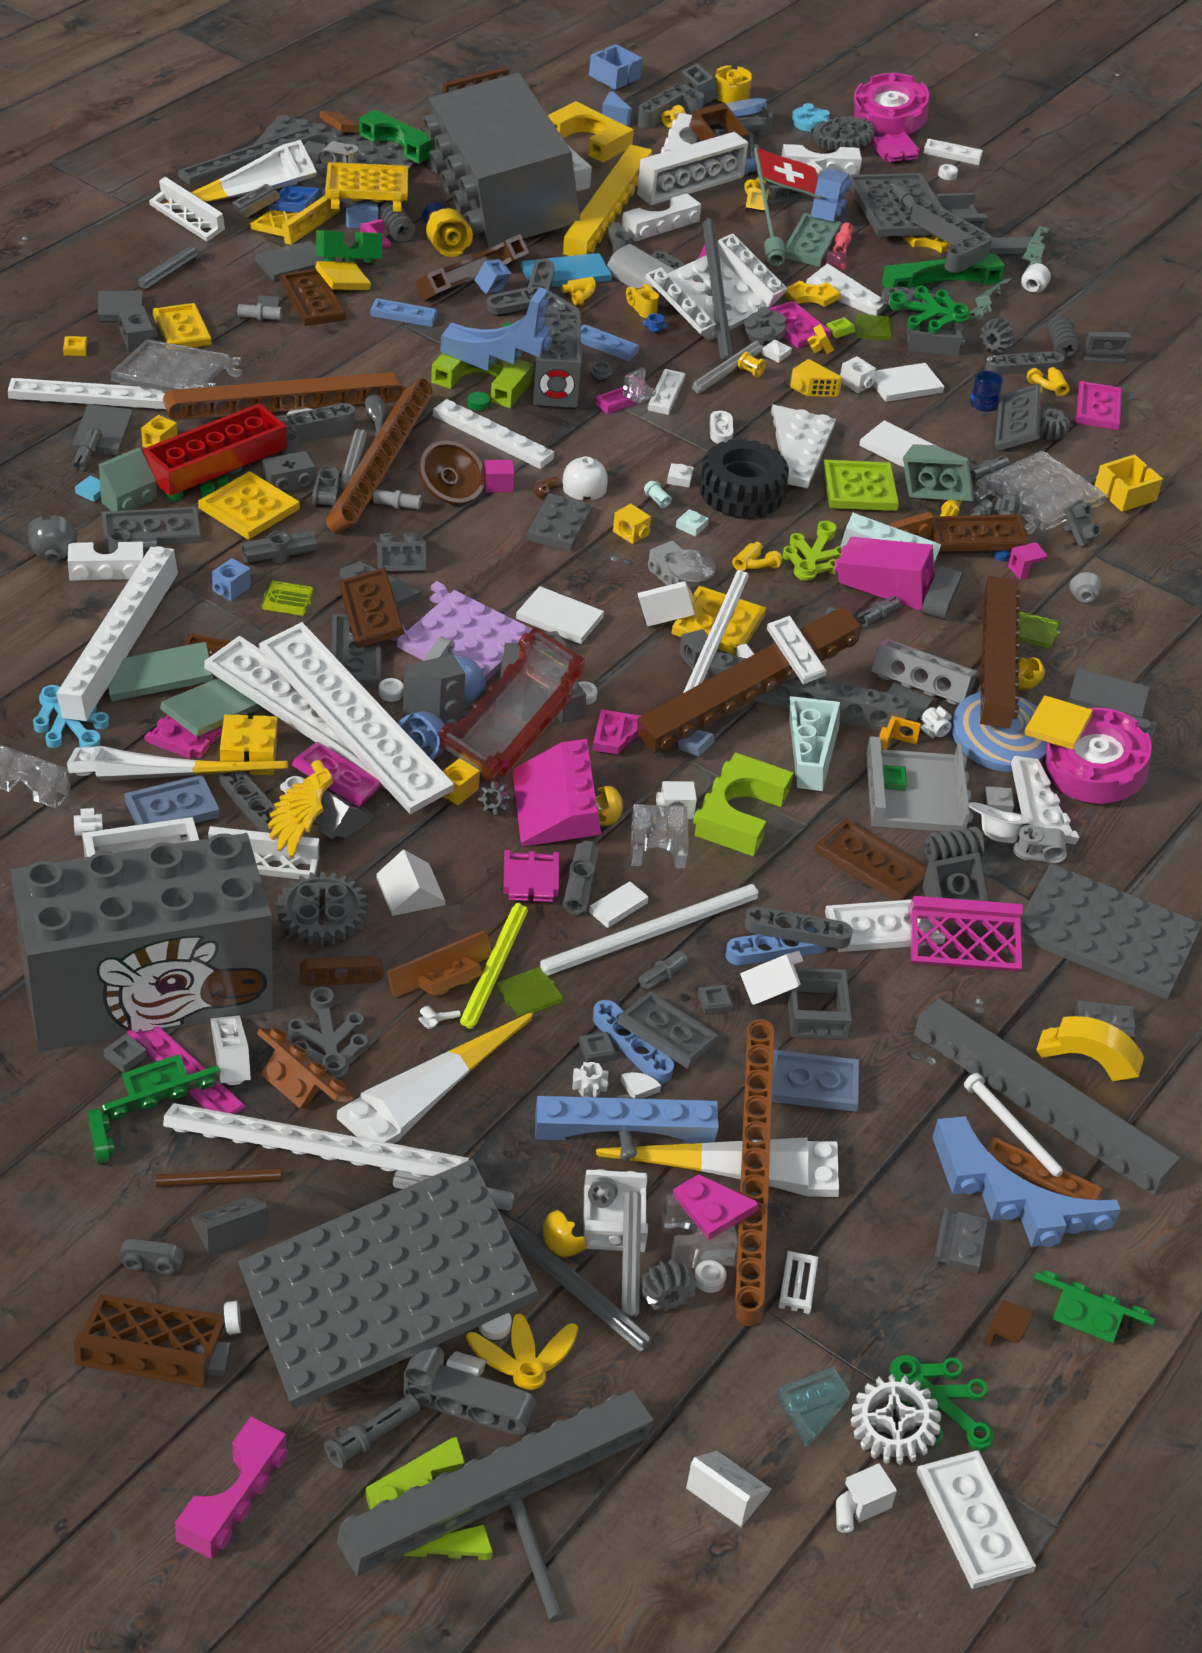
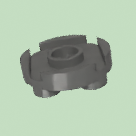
M768 307L759 308L757 312L751 314L744 321L747 339L751 342L759 341L760 344H764V341L781 340L786 334V317L777 311L770 310Z

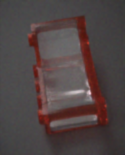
M534 627L529 633L523 634L518 643V646H520L519 658L514 664H509L506 667L503 677L498 682L495 681L491 684L487 695L483 700L479 699L474 704L469 716L462 718L458 723H446L439 732L440 749L443 751L447 750L480 770L482 777L490 782L495 780L497 774L504 777L512 770L569 703L572 694L569 692L574 683L580 680L584 673L585 659L537 627Z

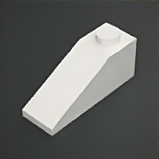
M240 1015L210 1018L216 1063L221 1071L220 1083L238 1085L243 1083L244 1080H251L248 1044Z

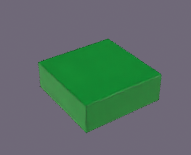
M882 765L884 789L906 791V767Z

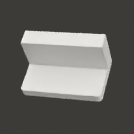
M800 951L783 955L740 973L752 1004L760 1003L801 985L794 965L803 962Z

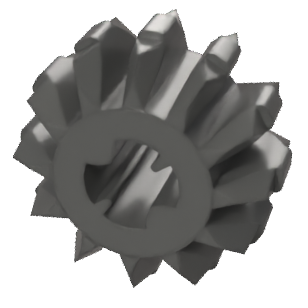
M1003 318L991 319L981 328L983 333H981L980 337L984 340L981 345H986V351H992L993 355L1005 353L1015 344L1013 340L1016 335L1012 333L1014 328L1010 327L1009 321H1004Z
M1046 407L1041 409L1039 438H1045L1047 441L1049 439L1053 441L1064 439L1070 428L1069 415L1064 414L1063 410H1056L1055 408L1050 409Z
M671 1259L668 1263L660 1261V1265L649 1267V1272L642 1275V1293L653 1310L662 1309L664 1312L670 1308L677 1310L679 1305L688 1304V1299L695 1296L696 1280L693 1272L690 1271V1268L686 1266L684 1261L676 1262L674 1259Z

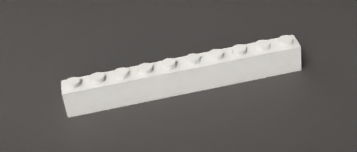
M161 546L150 547L56 693L62 718L87 721L114 678L123 659L127 657L176 578L178 570L174 549Z

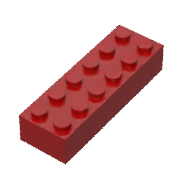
M259 403L143 448L142 452L156 479V484L171 496L287 449V426Z

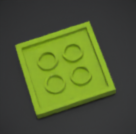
M824 460L823 472L830 508L898 510L899 502L890 462Z

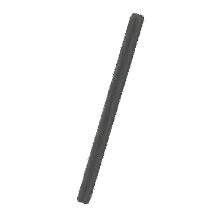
M707 218L706 221H703V232L720 360L726 361L733 356L715 222Z

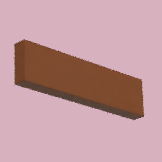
M993 1137L986 1149L1008 1170L1040 1188L1068 1197L1086 1200H1099L1104 1188L1062 1169L1063 1173L1059 1177L1053 1176L1034 1155L996 1137Z

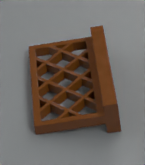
M100 1294L83 1332H78L74 1340L75 1365L204 1388L207 1380V1369L225 1327L224 1315ZM104 1306L116 1308L120 1311L107 1318L102 1313ZM145 1313L149 1314L152 1318L137 1323L133 1316ZM170 1319H179L183 1322L171 1329L165 1324ZM123 1320L129 1323L130 1327L116 1332L112 1325ZM203 1324L215 1326L213 1330L201 1334L196 1328ZM158 1325L162 1332L148 1338L144 1330ZM104 1328L109 1333L107 1337L92 1335V1333ZM187 1331H190L194 1338L180 1343L175 1337ZM135 1334L141 1339L140 1342L123 1340ZM169 1340L174 1347L166 1348L155 1345ZM198 1344H201L205 1350L204 1354L188 1351L195 1348Z

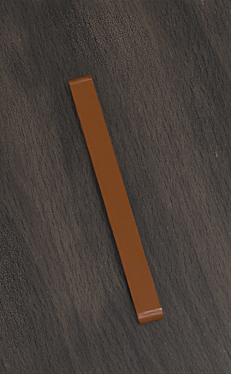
M385 372L176 389L166 392L162 400L171 419L185 420L228 416L259 403L270 412L321 408L340 403L351 405L365 404L366 398L370 395H378L384 402H394L399 400L405 388L396 373Z
M420 378L403 391L329 512L326 524L333 533L340 534L358 521L433 394V388L426 379Z
M763 1019L751 1022L747 1030L740 1194L755 1200L758 1203V1211L740 1221L738 1229L735 1313L738 1321L746 1326H755L761 1322L764 1316L774 1027L770 1022ZM759 1113V1114H762V1115H761V1116H755V1115H753V1114ZM759 1139V1140H761V1141H760V1142H753V1141H751V1140ZM755 1165H756V1166H760L761 1168H759V1169H753V1168H751V1166H755ZM756 1192V1193H759L760 1195H758V1196H752V1195H749V1193ZM754 1219L758 1220L759 1222L749 1223L747 1221ZM748 1247H755L758 1250L748 1251L746 1249ZM754 1275L758 1278L749 1280L745 1276ZM751 1303L756 1305V1307L749 1309L743 1305Z

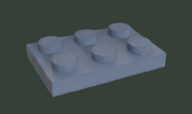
M203 775L124 794L125 803L136 825L193 817L194 823H199L220 817L218 805Z
M774 1050L772 1102L857 1112L859 1059Z

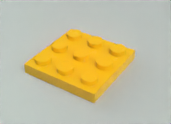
M249 471L200 499L198 506L199 509L249 540L300 509V502Z
M699 586L693 594L695 615L677 619L672 626V634L681 637L683 634L704 629L709 636L726 594ZM739 599L717 649L736 655L737 646L748 644L765 616L766 607Z

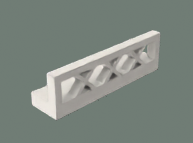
M164 177L159 180L161 192L149 200L152 207L206 242L225 230L223 213L170 179ZM163 199H166V200H168L170 203H169V204H160L159 202L162 201ZM182 209L184 213H174L173 210ZM196 218L198 220V222L187 221V219ZM201 228H211L212 230L205 233Z
M210 826L208 839L222 833L232 835L248 833L260 875L299 879L300 875L309 879L310 872L316 875L319 861V838L302 837L295 857L291 859L288 853V844L282 852L277 850L279 836L271 840L269 837L270 833ZM272 861H280L282 865L278 867H272L268 863ZM299 864L311 865L309 871L299 870L295 866Z

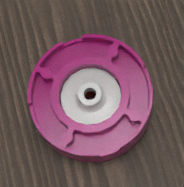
M885 73L872 76L869 83L864 86L863 83H860L855 90L854 118L859 116V119L865 118L866 121L870 120V123H873L874 132L877 137H882L885 134L900 135L901 132H905L907 135L920 129L928 119V88L923 82L921 85L914 82V77L906 74Z
M1088 708L1093 710L1092 717L1073 750L1047 742L1046 771L1048 777L1061 792L1072 799L1103 805L1128 798L1135 794L1147 780L1152 750L1150 736L1148 733L1144 734L1138 727L1136 719L1123 712L1107 708Z

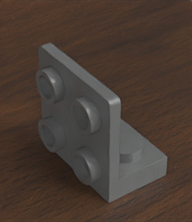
M380 533V537L374 538L377 546V569L386 567V571L426 570V541L418 533H404V537H396L394 533Z

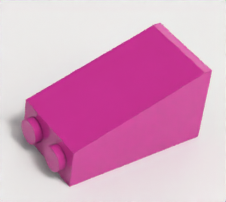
M850 537L846 546L844 545L840 558L836 559L835 572L838 573V580L841 584L884 599L894 595L896 598H899L902 605L922 611L925 597L935 577L933 544Z

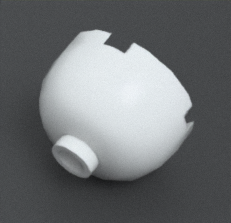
M591 457L577 458L572 460L564 470L562 479L563 490L567 495L578 500H583V497H591V500H596L607 492L608 474L603 464Z

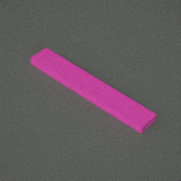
M159 1026L153 1027V1031L142 1033V1029H138L139 1033H136L134 1030L127 1032V1035L146 1049L147 1056L154 1062L180 1054L187 1075L205 1070L198 1061ZM216 1081L217 1083L208 1089L201 1090L198 1087L188 1091L205 1109L235 1115L245 1109V1105L219 1081Z

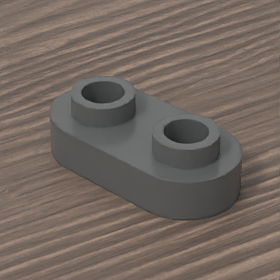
M128 1239L122 1243L118 1258L130 1270L143 1269L157 1271L162 1274H171L181 1269L185 1255L181 1248L173 1244Z

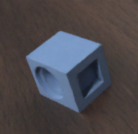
M500 259L489 260L483 263L474 280L485 294L500 293L512 273Z
M231 558L212 571L213 591L230 601L234 600L251 587L250 568Z

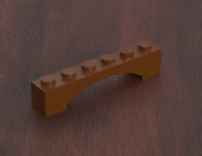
M521 234L472 257L428 273L415 281V284L423 301H426L474 280L485 261L500 259L506 266L529 254V251Z

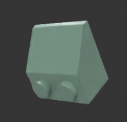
M139 447L99 464L101 502L109 510H134L157 500L156 479Z

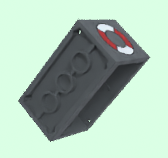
M546 311L544 315L547 318L545 325L551 327L550 337L553 340L549 350H545L541 357L534 355L533 405L543 407L560 406L563 408L577 407L581 371V313Z

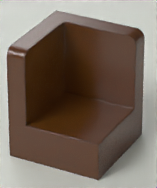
M1003 1299L989 1328L984 1344L991 1346L996 1334L1019 1343L1026 1333L1033 1312Z

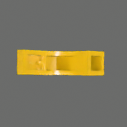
M1081 1016L1063 1017L1060 1027L1043 1030L1036 1049L1041 1058L1066 1053L1087 1055L1098 1061L1105 1068L1112 1081L1139 1077L1144 1060L1141 1050L1126 1033L1104 1021Z

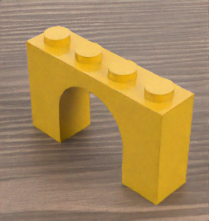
M577 101L548 115L562 138L577 132L596 134L589 138L588 155L602 163L626 151L633 144L634 129Z

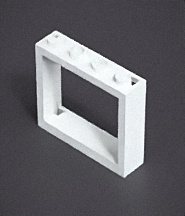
M193 817L82 833L85 858L99 852L118 853L150 848L155 844L164 842L177 844L199 840Z

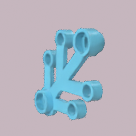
M56 685L44 687L39 695L40 704L43 706L39 715L33 719L34 730L38 733L47 732L50 729L49 717L53 709L58 713L51 730L45 735L46 745L50 748L61 746V734L67 724L79 738L80 747L101 746L100 734L97 731L86 730L78 720L62 718L56 694L60 687ZM95 707L86 722H92L96 729H106L109 726V716L104 712L95 713L97 707Z

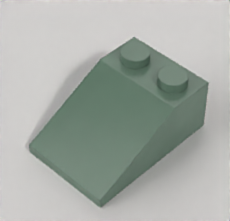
M913 444L904 455L903 463L909 497L961 501L974 500L968 458L935 445Z

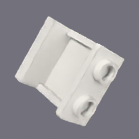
M603 1169L586 1171L583 1237L586 1239L587 1249L623 1251L624 1195L626 1192L632 1191L641 1193L640 1252H645L648 1234V1223H646V1173L606 1171ZM600 1177L612 1179L618 1188L616 1199L606 1208L594 1206L588 1198L590 1186ZM598 1186L599 1190L596 1194L598 1196L604 1195L608 1199L607 1195L610 1191L608 1189L602 1190Z

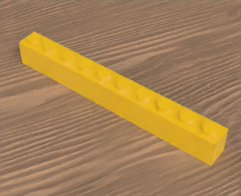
M630 145L581 212L580 221H575L564 236L563 254L574 256L594 253L596 245L600 244L602 236L606 234L607 227L615 222V218L621 214L623 206L627 205L629 197L634 195L635 189L638 187L640 159L652 156L651 149Z

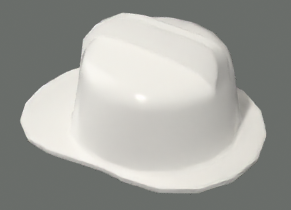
M970 802L968 804L970 808L981 814L982 830L986 836L994 841L1015 843L1022 824H1027L1031 821L1024 815L1001 811L981 803Z

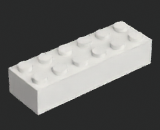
M735 132L640 159L637 195L648 204L654 205L686 193L690 194L743 178L748 142Z

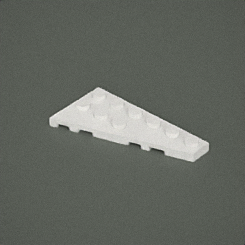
M772 404L771 415L774 417L773 424L776 427L775 434L778 448L781 451V456L783 455L789 466L787 484L808 488L833 432L836 419L824 414L816 415L806 410H795Z

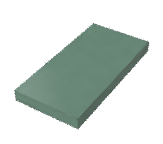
M804 213L785 245L786 259L820 267L841 229L842 222L835 220L832 222Z
M206 642L124 658L108 686L111 702L212 681V672L204 668V661L209 658Z
M220 678L164 700L160 707L163 712L196 737L223 726L224 714L247 715L263 708Z

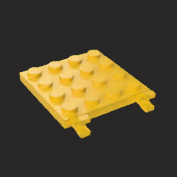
M328 162L325 198L331 199V209H339L342 198L352 201L371 199L372 202L391 200L393 202V211L401 212V203L408 199V166Z

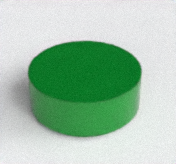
M473 392L468 395L467 405L470 409L484 411L489 408L490 397L486 393Z

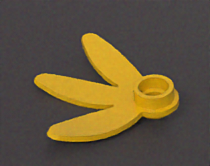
M522 1314L514 1316L511 1328V1346L515 1359L475 1332L466 1334V1340L477 1356L486 1360V1364L500 1372L512 1375L514 1383L518 1387L525 1390H535L545 1384V1372L554 1368L567 1356L575 1342L579 1328L573 1323L565 1326L552 1338L537 1358L535 1357V1344L530 1326Z

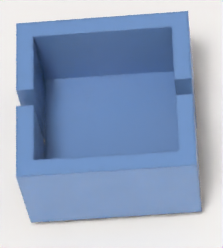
M615 44L605 48L604 51L601 50L591 54L589 76L595 78L598 82L608 85L611 89H620L627 84L641 79L643 58Z
M826 168L818 177L815 195L821 196V199L814 198L811 211L812 217L832 222L838 216L840 217L842 211H845L847 200L844 197L845 193L850 189L849 173Z

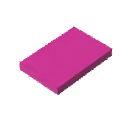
M794 301L769 308L786 317V334L784 338L797 349L810 345L807 339L811 336H817L813 328L821 324L827 337H831L832 331Z
M1080 381L1075 423L1118 430L1120 426L1122 388Z
M319 741L295 757L292 766L310 776L315 773L311 764L316 760H320L332 776L333 784L329 789L357 807L363 805L382 787L381 782L370 773Z

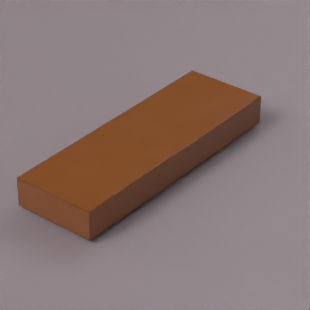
M320 110V118L339 131L359 133V125L339 112Z

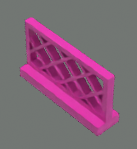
M913 896L908 906L911 932V964L1020 972L1022 970L1020 921L1023 915L1022 904ZM918 919H927L935 927L925 934L918 927ZM947 921H954L962 929L952 936L942 925ZM974 923H981L989 931L980 938L970 927ZM1001 925L1013 926V936L1009 940L997 930ZM937 930L948 939L940 948L929 938ZM964 932L976 942L968 950L956 940ZM991 934L1003 944L995 952L984 942ZM924 941L935 951L930 957L918 956V946ZM951 943L962 953L957 959L949 958L943 952ZM979 945L989 957L985 961H980L970 952ZM1007 948L1014 955V963L1004 962L998 954Z

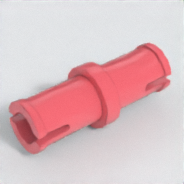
M850 223L842 224L840 232L836 235V244L833 251L836 253L838 250V256H843L846 253L847 246L851 243V234L854 228L851 225L850 229H848Z

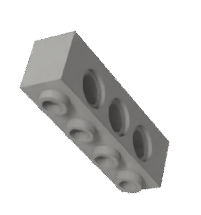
M885 639L878 645L871 670L882 679L897 680L904 687L919 688L924 690L923 692L926 695L941 696L946 698L947 702L954 705H959L961 701L971 695L978 671L890 639ZM897 660L903 662L905 670L898 667ZM920 669H924L927 672L928 678L921 676ZM943 677H946L950 680L951 687L946 686L943 683Z

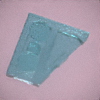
M835 1367L777 1389L776 1397L806 1447L814 1442L847 1402L850 1391Z

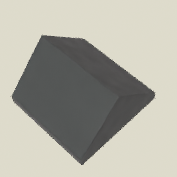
M979 852L928 862L922 886L926 897L988 901Z
M251 1196L191 1217L192 1223L209 1256L268 1235L266 1201Z

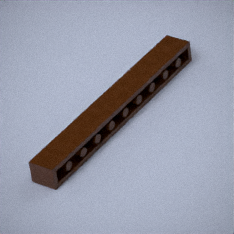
M988 576L983 598L980 724L1010 729L1012 719L1017 720L1019 713L1018 687L1020 678H1018L1020 665L1018 661L1020 652L1018 649L1020 639L1018 637L1020 626L1018 625L1020 614L1018 613L1020 602L1018 601L1020 590L1016 589V580Z
M842 606L801 628L800 631L822 662L827 658H833L838 652L847 647H853L859 641L861 625ZM774 643L640 716L637 719V734L654 754L661 750H667L677 741L689 738L695 731L704 726L712 725L722 716L732 714L740 706L746 703L750 704L760 695L772 692L778 685L793 680L797 677V674L778 645Z

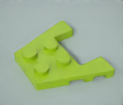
M457 1437L447 1440L366 1487L369 1509L372 1510L381 1501H391L404 1495L407 1490L414 1486L422 1487L433 1482L432 1477L439 1476L445 1472L452 1473L463 1468L465 1462ZM480 1525L448 1533L402 1555L427 1557V1554L448 1555V1558L461 1559V1556L464 1555L479 1556V1560L492 1559V1549L485 1526Z

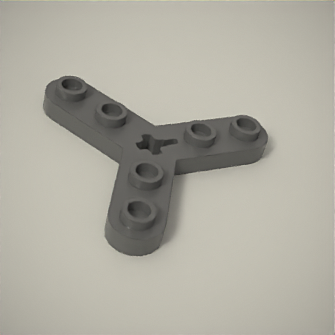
M539 259L534 263L528 287L490 295L487 298L486 306L487 310L494 315L528 309L530 300L539 287L548 290L547 300L549 305L547 311L580 313L577 307L550 292L555 264L549 259Z

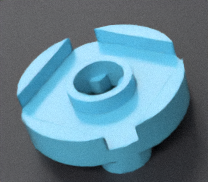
M805 103L803 107L793 111V125L800 130L811 132L812 128L814 129V127H817V124H821V121L827 122L830 112L815 108L813 104Z

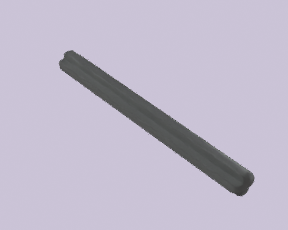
M516 1224L509 1230L518 1248L638 1351L643 1352L650 1346L652 1337L522 1225Z

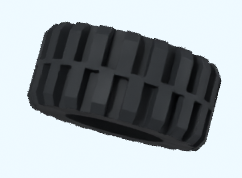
M747 439L722 441L709 449L704 455L699 485L700 493L708 505H711L717 512L721 511L723 515H733L739 519L742 517H747V519H754L757 516L759 518L765 517L768 513L775 512L783 504L789 477V466L783 455L781 456L778 450H773L766 443L763 445L759 441H747Z

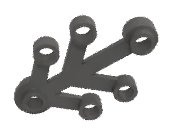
M317 987L311 991L310 1005L318 1012L321 1033L307 1026L302 1019L295 1018L288 1023V1034L292 1038L304 1037L325 1050V1055L309 1048V1044L306 1041L299 1040L293 1043L304 1048L307 1051L306 1056L312 1061H317L327 1068L326 1073L332 1078L340 1080L348 1074V1062L356 1054H362L368 1049V1038L363 1034H355L351 1037L350 1044L340 1053H337V1046L351 1032H358L363 1028L364 1017L358 1012H351L347 1015L346 1021L334 1032L330 1009L334 1003V994L327 987Z

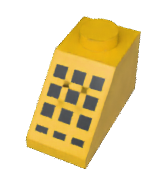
M807 359L793 368L790 387L806 396L837 397L840 395L843 377Z

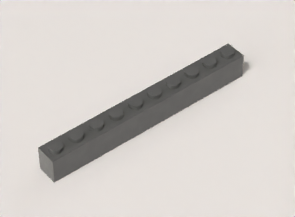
M938 998L919 1015L914 1035L941 1052L945 1057L965 1068L969 1073H979L985 1079V1083L994 1090L999 1091L1015 1104L1036 1116L1040 1121L1048 1124L1064 1137L1085 1149L1089 1154L1109 1165L1113 1170L1134 1182L1138 1187L1155 1196L1174 1175L1180 1159L1179 1156L942 999Z
M633 1389L623 1394L616 1393L600 1405L585 1407L574 1417L567 1420H557L548 1429L539 1433L531 1432L523 1437L521 1441L511 1446L503 1445L483 1459H473L459 1470L452 1473H442L433 1482L422 1487L414 1486L407 1490L404 1495L394 1500L381 1501L368 1512L349 1516L340 1524L337 1544L358 1577L648 1439L654 1419Z

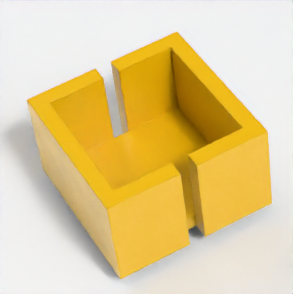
M1134 454L1100 465L1094 487L1103 496L1110 498V502L1124 512L1157 501L1163 478L1151 468L1147 469V464Z
M224 714L220 762H245L244 751H249L250 762L275 761L278 740L277 717L253 716V719H248V715ZM274 769L250 771V775L274 776Z

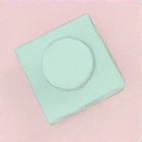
M689 509L677 519L676 528L696 537L708 526L709 518Z

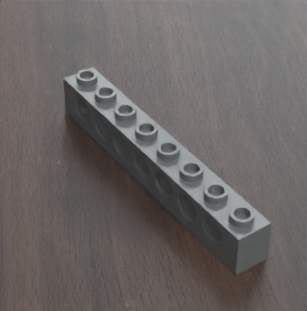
M716 651L710 666L708 679L747 658ZM798 676L791 681L778 685L772 692H766L754 700L789 710L790 696L840 702L841 723L881 732L883 726H888L892 716L907 720L911 699L867 689L826 677L802 684ZM905 726L900 727V731L902 734Z

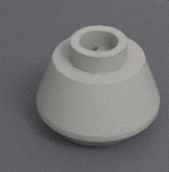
M1080 573L1073 577L1070 582L1071 593L1082 603L1094 601L1102 590V581L1094 573Z

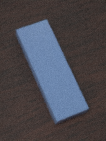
M378 298L375 299L370 309V316L429 327H433L438 314V309Z
M585 324L581 326V343L628 362L639 352L638 344Z

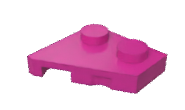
M601 709L593 742V751L619 754L639 736L637 734V719L640 715Z
M699 1174L673 1189V1197L708 1240L758 1211V1203L755 1200Z

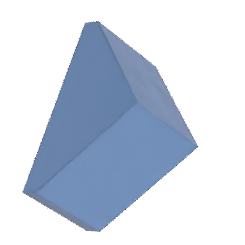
M613 91L609 92L602 105V114L625 126H630L632 108Z
M363 199L346 208V227L360 228L362 223L378 220V202H372L371 199Z

